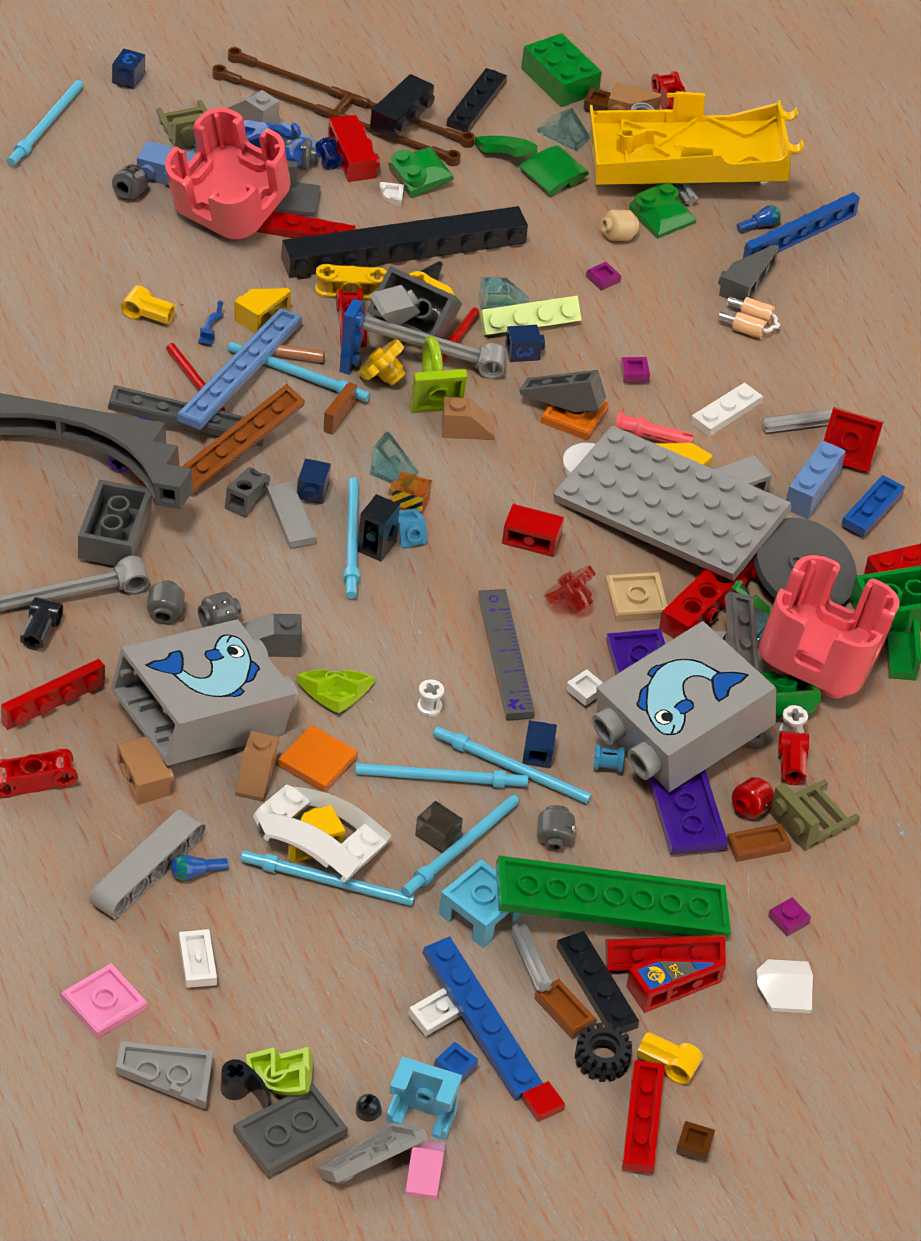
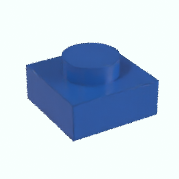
M453 1042L435 1059L434 1066L460 1074L463 1080L477 1067L478 1058L458 1043Z

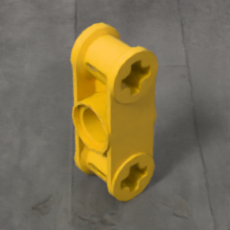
M323 264L316 269L318 282L315 285V293L323 298H336V289H341L342 291L362 289L363 299L372 300L369 295L375 292V289H378L387 271L379 267L368 268Z

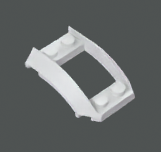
M287 784L262 804L253 815L257 826L261 824L265 832L263 838L266 841L273 838L301 849L326 868L329 865L342 875L340 880L344 883L391 841V834L353 804L325 792L292 787ZM309 805L318 808L332 805L337 816L354 826L357 830L340 844L324 831L295 819V817Z

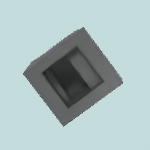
M248 467L227 487L225 508L246 517L251 512V506L266 492L270 476Z

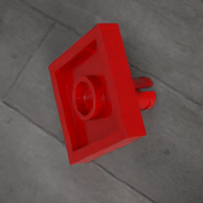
M833 407L823 441L846 450L843 465L869 472L884 421Z

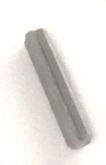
M832 409L766 417L762 419V428L765 433L828 425Z
M523 922L520 924L515 923L512 926L513 931L511 934L536 989L539 992L551 990L553 981L528 926Z

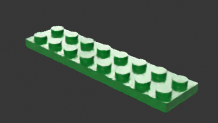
M500 855L496 861L498 911L695 936L724 935L726 940L731 934L726 885Z

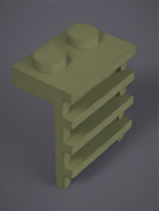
M197 100L198 107L164 113L161 108H156L159 122L163 124L164 131L168 133L169 141L173 142L174 147L182 150L197 147L193 125L203 113L208 111L202 100Z
M825 779L795 794L785 783L775 787L772 807L769 813L778 823L782 824L785 831L804 851L809 850L810 845L814 843H822L823 839L828 836L831 838L836 836L837 832L842 829L844 831L848 830L850 825L860 820V816L857 813L847 817L822 791L828 785ZM809 795H812L818 801V803L837 822L836 824H833V822L821 811V809L808 797ZM819 825H820L824 830L820 831V830L818 829V828H819Z

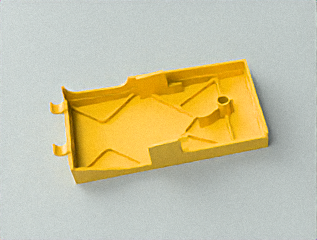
M677 91L676 93H667V97H674L673 109L593 111V106L590 105L589 129L596 185L789 181L791 154L799 153L804 148L803 140L796 145L791 144L788 141L785 121L796 119L798 116L797 107L791 112H786L783 110L780 100H777V103L731 115H704L705 93Z

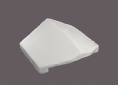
M768 959L756 970L757 986L767 1001L770 1011L811 1014L813 974L809 962Z

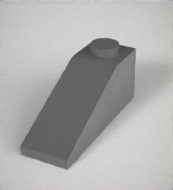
M774 244L732 263L729 269L723 271L719 277L718 285H721L719 296L726 299L733 297L742 301L746 297L752 298L775 266L779 246Z
M598 370L527 378L519 390L520 395L573 412H595L601 407L606 398Z
M270 614L242 623L253 639L257 638L263 642L268 657L301 656V614Z

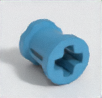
M596 744L593 770H598L600 767L616 769L617 772H622L624 747L609 749L601 748L600 745Z

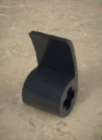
M238 1059L229 1060L224 1063L221 1070L220 1090L225 1098L236 1101L252 1092L261 1103L263 1109L271 1105L269 1089L254 1069Z

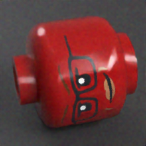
M752 777L735 787L731 797L732 804L741 816L746 819H754L770 810L774 792L768 782L759 777Z

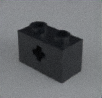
M378 494L372 498L360 514L357 552L380 562L384 559L397 541L399 503Z

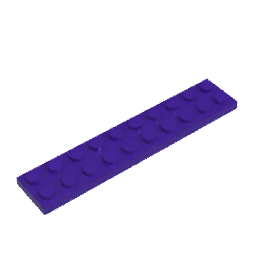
M661 629L607 633L606 638L616 675L665 645ZM703 770L670 792L653 776L648 779L670 855L727 849L728 840L706 770Z

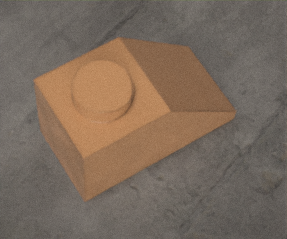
M616 82L608 100L607 111L631 110V107L638 102L648 103L654 110H659L661 94Z
M444 397L442 438L494 440V418L470 398Z
M251 731L243 753L235 796L264 801L278 760L279 737Z

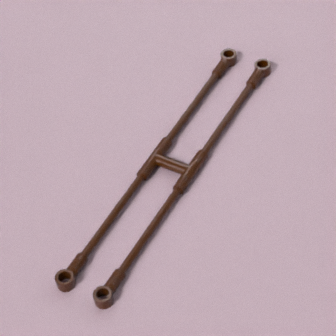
M238 47L228 49V60L231 63L242 62L253 67L258 66L329 92L330 95L342 100L334 109L244 79L241 75L228 71L224 65L217 64L212 68V77L215 80L222 81L225 79L235 84L241 83L260 91L263 90L273 96L312 109L315 113L328 118L348 116L343 112L351 103L366 108H373L377 104L371 102L368 98L335 86L330 87L258 61L257 58L242 53V50ZM421 119L412 122L444 134L445 137L460 142V145L464 148L474 146L475 135L472 132L462 133L450 128L445 129ZM360 121L361 124H364L366 130L388 137L371 129L370 124ZM400 135L393 139L421 150L430 147ZM435 146L431 147L439 158L446 160L447 165L458 166L460 164L461 154L459 151H446Z

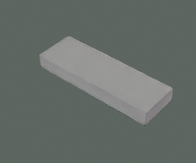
M293 482L267 486L266 493L289 548L315 544L316 536Z

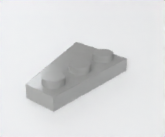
M120 1041L116 1074L206 1109L213 1051Z
M392 1122L317 1169L322 1180L341 1184L353 1178L355 1174L428 1140L425 1129L422 1127Z

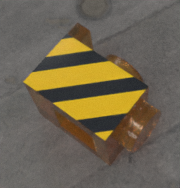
M402 471L398 480L392 481L389 496H392V501L399 503L400 507L406 509L417 508L423 514L430 500L432 480Z

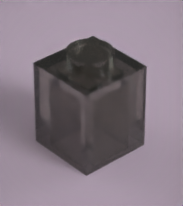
M435 800L417 817L415 836L440 853H443L462 837L463 818Z

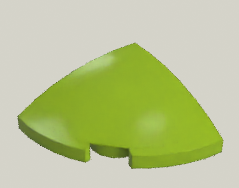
M317 669L296 674V680L315 700L330 710L340 713L353 705L370 689L375 682V676L342 669L341 672H327V669Z
M273 1047L246 1054L247 1064L255 1070L267 1088L271 1089L273 1093L302 1095L309 1092L313 1071V1053L309 1047L281 1054Z

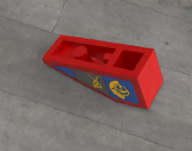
M655 958L647 962H639L630 968L626 987L642 1011L646 1013L721 983L726 964L723 960Z

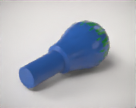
M765 206L757 214L753 215L752 218L736 225L737 230L741 233L754 227L775 226L781 219V212L776 206Z
M183 854L174 858L171 863V873L180 881L190 880L198 875L205 874L207 871L228 869L227 858L205 860V858Z

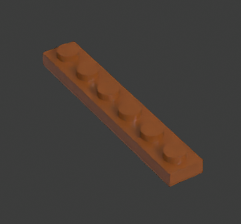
M285 384L185 463L182 467L190 468L192 471L193 491L191 496L304 406L305 400L288 384Z

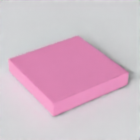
M112 963L61 992V999L97 1039L148 1009V1002Z

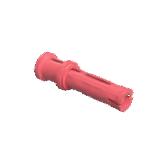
M619 411L615 427L640 438H649L663 443H692L694 433L647 422V419L642 416L636 418L624 415L623 411Z

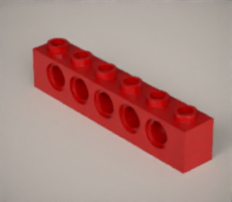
M754 556L734 581L705 569L662 610L659 629L675 639L702 621L706 624H712L717 619L719 612L726 608L725 595L730 591L734 592L732 587L737 580L742 581L747 589L749 583L754 578H759L754 565Z

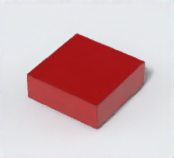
M549 1081L522 1093V1101L538 1122L563 1111L565 1108L564 1101Z

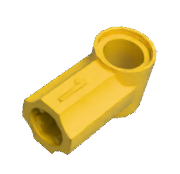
M139 285L131 289L120 306L123 314L131 319H138L142 315L167 325L172 322L176 311V304L153 297L147 288Z
M651 1032L646 1033L643 1037L636 1055L647 1062L665 1064L664 1070L666 1075L678 1084H687L703 1060L701 1051L694 1045L682 1043L678 1046Z

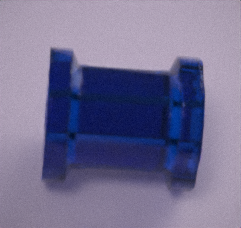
M332 137L322 138L315 145L317 152L322 157V167L327 170L339 167L343 160L342 156L337 152V142Z

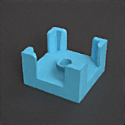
M481 859L441 892L439 915L447 921L452 919L453 909L474 925L472 940L482 948L493 939L495 924L510 912L498 911L496 870ZM511 912V921L514 922L522 914Z
M402 1056L390 1085L389 1093L393 1094L394 1097L387 1112L386 1122L402 1124L408 1107L438 1116L431 1135L435 1138L446 1140L457 1113L462 1075Z

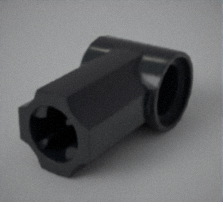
M34 597L29 609V619L20 635V642L27 649L37 651V649L44 647L52 628H57L60 624L63 604Z

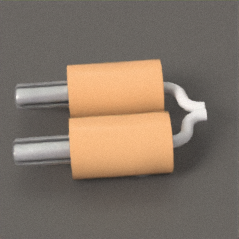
M729 297L727 305L741 309V312L734 316L721 311L718 316L719 320L733 324L732 330L759 339L762 338L764 332L767 333L773 329H779L781 325L777 322V316L774 315L775 306L746 297L744 301ZM772 318H774L773 322L775 325L766 329V325L770 324Z

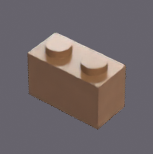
M146 736L117 744V764L137 805L170 796L171 783L174 782L172 769L170 766H165L163 759Z

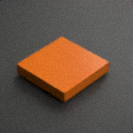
M604 401L597 411L586 413L585 411L573 412L549 404L541 416L540 423L588 441L608 411L609 403Z
M311 724L278 758V766L325 792L358 758V751Z

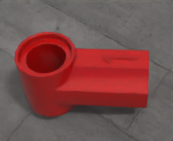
M780 731L778 756H781V779L788 785H798L806 780V759L810 743L809 733Z

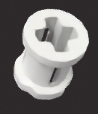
M425 680L419 686L421 698L417 704V709L421 715L434 717L440 714L442 709L440 699L444 695V687L439 681Z
M788 706L783 711L784 723L780 725L779 734L780 731L792 732L793 728L795 732L804 733L803 724L808 719L807 711L800 706Z

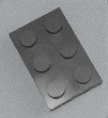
M311 1084L307 1094L290 1095L233 1125L234 1134L267 1177L347 1135L348 1127L314 1084Z

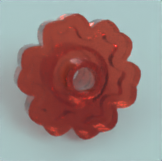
M591 565L580 568L573 573L569 571L557 579L558 583L548 589L544 597L549 604L563 599L569 609H573L575 613H578L594 602L591 598L592 593L586 583L596 573Z

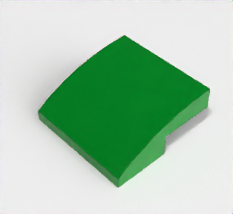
M559 145L542 150L519 165L521 172L550 197L566 185L570 188L574 187L589 174L587 169Z

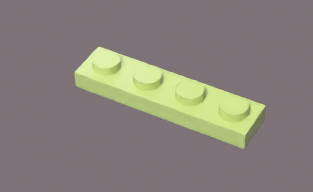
M578 296L479 311L483 336L507 332V326L537 324L538 327L581 321Z

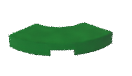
M511 136L475 137V145L484 153H505L514 157L537 153V145L522 138Z

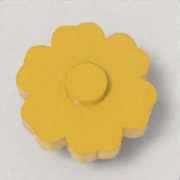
M394 339L383 348H377L369 355L370 359L360 368L359 375L368 381L377 374L384 383L387 382L390 386L395 384L406 373L403 370L402 363L396 358L404 348L402 343L398 339Z

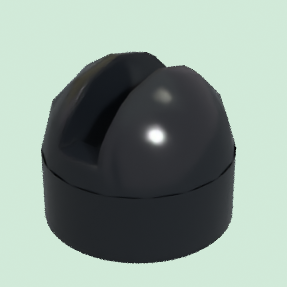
M363 1094L359 1097L355 1110L359 1119L371 1122L380 1116L381 1103L373 1094ZM367 1103H369L367 1109H366V1110L363 1109V1107H364Z

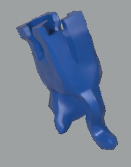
M244 120L247 140L260 149L259 137L266 128L275 131L288 140L297 139L301 135L300 126L296 123H291V130L281 124ZM305 138L285 145L287 161L298 162V166L302 164L303 151L301 146L304 144Z

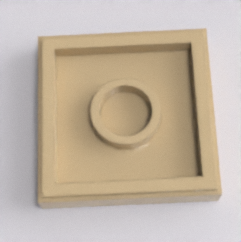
M659 572L606 575L605 584L615 621L661 619L662 610L668 604Z

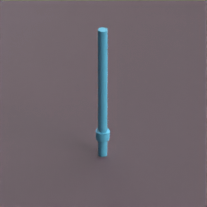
M76 80L24 140L19 141L14 147V152L7 159V163L10 166H15L21 158H25L30 153L31 146L83 88L84 84L82 81Z
M230 342L227 350L236 354L242 348V345ZM272 356L264 363V365L335 390L337 394L348 383V381H338ZM357 388L356 399L368 402L370 392Z
M354 477L348 480L346 568L343 571V581L346 583V597L348 599L356 598L357 584L360 581V570L357 568L359 480Z
M439 726L434 730V737L452 744V748L458 751H468L519 775H528V779L585 804H588L591 799V793L475 743L467 735L460 732L455 734Z
M356 763L355 771L356 775L493 784L495 788H504L505 785L528 786V775L505 774L506 771L494 770V773Z
M515 795L508 797L428 866H422L414 873L413 878L401 888L402 894L405 897H409L420 887H426L435 878V874L519 804L518 797Z
M243 850L241 862L263 867V870L275 873V871L411 907L414 902L415 895L405 897L401 891L352 878L344 883L340 880L342 877L340 875L280 860L277 855L267 853L265 856Z

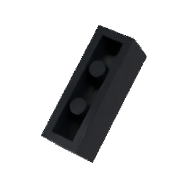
M409 74L371 109L370 128L395 139L414 120H417L427 108L433 105L435 100L433 95L434 84Z

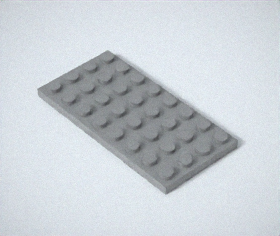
M613 425L553 493L554 501L732 581L736 579L791 511V502Z

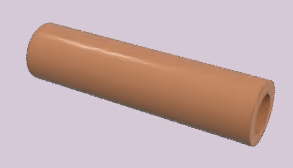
M280 344L272 356L323 364L325 351Z

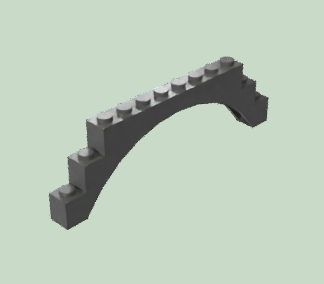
M0 393V435H35L59 438L87 445L106 453L129 467L145 483L155 505L181 509L193 491L192 471L190 468L180 467L178 446L166 443L165 423Z

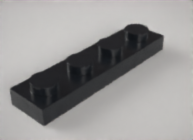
M485 68L447 118L446 126L461 132H470L506 84L507 75Z
M585 931L558 939L556 946L601 1022H603L604 1027L607 1028L608 1023L613 1024L612 1029L616 1030L619 1026L623 1029L622 1034L637 1029L639 1019Z

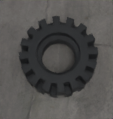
M603 1022L597 1023L595 1029L593 1024L588 1026L587 1031L583 1029L580 1036H578L575 1051L577 1068L581 1067L580 1072L583 1075L589 1072V1079L594 1080L595 1076H598L599 1082H604L605 1077H608L609 1082L615 1081V1076L620 1078L623 1076L624 1071L628 1070L632 1053V1041H629L627 1033L622 1035L623 1029L619 1026L616 1030H613V1024L608 1023L607 1028L603 1027ZM606 1047L612 1050L615 1055L609 1058L600 1057L594 1054L592 1049Z

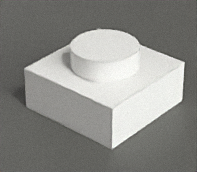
M586 669L567 682L566 690L586 706L597 699L596 687L603 682Z

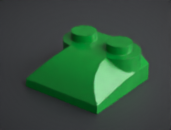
M431 147L416 152L399 150L391 156V162H388L390 172L400 184L404 185V190L410 198H414L454 179L452 173Z
M669 183L660 184L638 193L636 198L629 204V210L657 239L696 223V218L678 199V189Z
M760 672L776 687V718H781L784 709L792 705L802 707L810 715L821 702V691L812 684L792 675Z

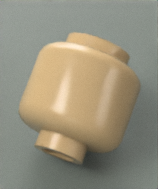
M612 209L602 219L601 230L610 241L627 242L638 233L639 221L630 210Z

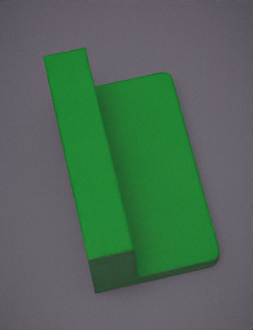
M913 619L909 633L888 632L886 647L889 679L916 681L921 664L919 619Z

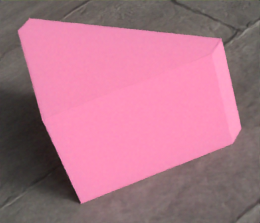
M426 1140L412 1147L405 1195L437 1200L446 1143Z

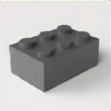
M389 266L377 291L402 285L407 291L412 290L419 300L416 306L420 313L400 326L445 339L462 306L460 300L455 295ZM371 301L367 312L373 318L386 321L381 316L374 302Z
M99 479L78 534V559L117 566L121 559L128 556H136L152 513V496L148 489Z

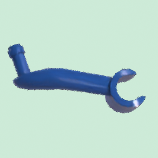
M218 300L217 311L210 314L206 319L204 327L200 328L198 343L213 344L215 331L210 330L215 321L223 316V313H221L223 301Z

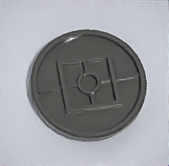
M803 518L783 519L754 555L755 569L763 586L776 599L781 588L785 590L790 574L800 558L809 555L824 556L838 562L840 565V571L830 594V599L842 606L851 596L855 576H857L856 565L848 547L834 532L817 522Z

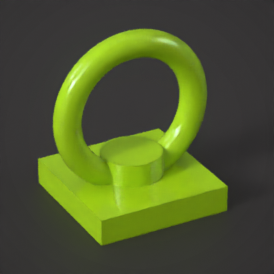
M434 336L426 337L422 350L423 372L414 373L409 404L411 413L443 411L444 397L464 398L468 378L466 369L443 370L438 340Z

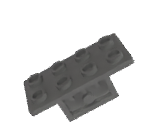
M287 161L291 186L286 196L273 211L313 217L315 216L320 185L298 183V162Z

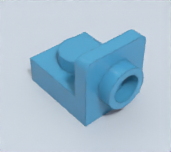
M417 508L399 511L398 531L400 545L405 548L426 544L425 517Z

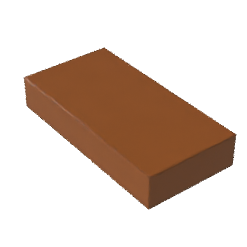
M348 382L325 411L324 432L332 435L356 404V384Z
M781 823L727 834L728 845L736 862L789 852L792 846Z
M560 979L552 982L551 990L535 992L534 999L572 1040L578 1037L583 1029L587 1031L589 1025L593 1024V1026H596L597 1019Z

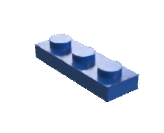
M356 299L352 300L343 318L339 372L347 375L350 374L354 366L359 365L362 357L359 347L364 333L361 332V327L365 320V313H362L363 302Z
M882 475L843 517L841 525L865 537L903 495L905 486Z

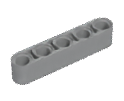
M182 809L177 810L95 886L90 895V903L114 919L120 917L171 869V863L174 858L179 855H186L201 840L205 833L206 825Z

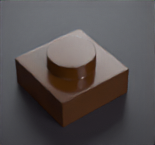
M591 87L584 100L583 108L590 110V105H592L593 111H607L611 93Z
M685 1121L676 1153L706 1162L715 1130Z

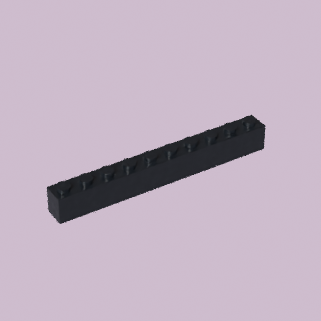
M515 206L282 240L281 260L289 278L316 274L317 267L323 264L369 267L526 244L528 224L520 207Z

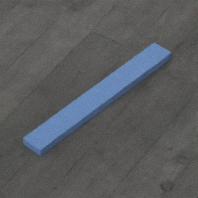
M279 308L177 413V421L201 430L277 350L278 346L283 344L302 324V316Z

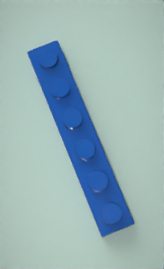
M852 192L827 205L821 206L819 209L804 214L800 218L787 222L781 227L768 231L760 237L751 239L745 243L743 258L774 244L779 246V253L856 216L860 197Z
M449 936L425 946L422 954L513 1099L516 1101L522 1098L523 1092L543 1084L452 938Z

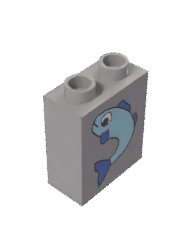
M238 619L121 647L111 685V691L167 766L246 745L251 731L273 736L284 735L291 709L297 705L298 693L293 680L289 676L281 675L268 658L263 642L257 638L253 639Z
M702 621L597 686L598 713L592 717V723L598 736L608 745L618 742L628 752L627 755L632 768L642 779L647 780L653 776L670 792L775 725L776 687Z

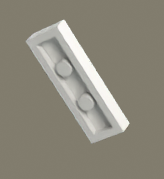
M744 382L693 414L691 424L710 437L762 404L763 396Z

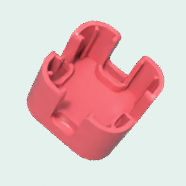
M214 108L203 113L193 125L197 152L188 163L186 151L174 147L167 155L165 168L173 203L180 214L226 238L243 239L251 236L260 228L290 189L291 180L285 145L281 136L268 128L259 137L261 149L252 145L247 140L244 120L239 113L228 108Z
M809 555L797 561L785 590L782 588L779 590L759 642V652L768 668L780 675H792L818 687L823 695L838 699L846 695L855 694L863 686L880 655L899 608V598L888 585L876 579H870L864 587L856 610H849L838 605L830 599V594L840 571L839 563L824 556Z

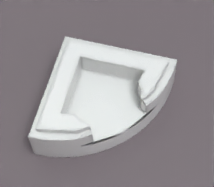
M380 182L379 192L381 197L386 202L401 207L404 185Z

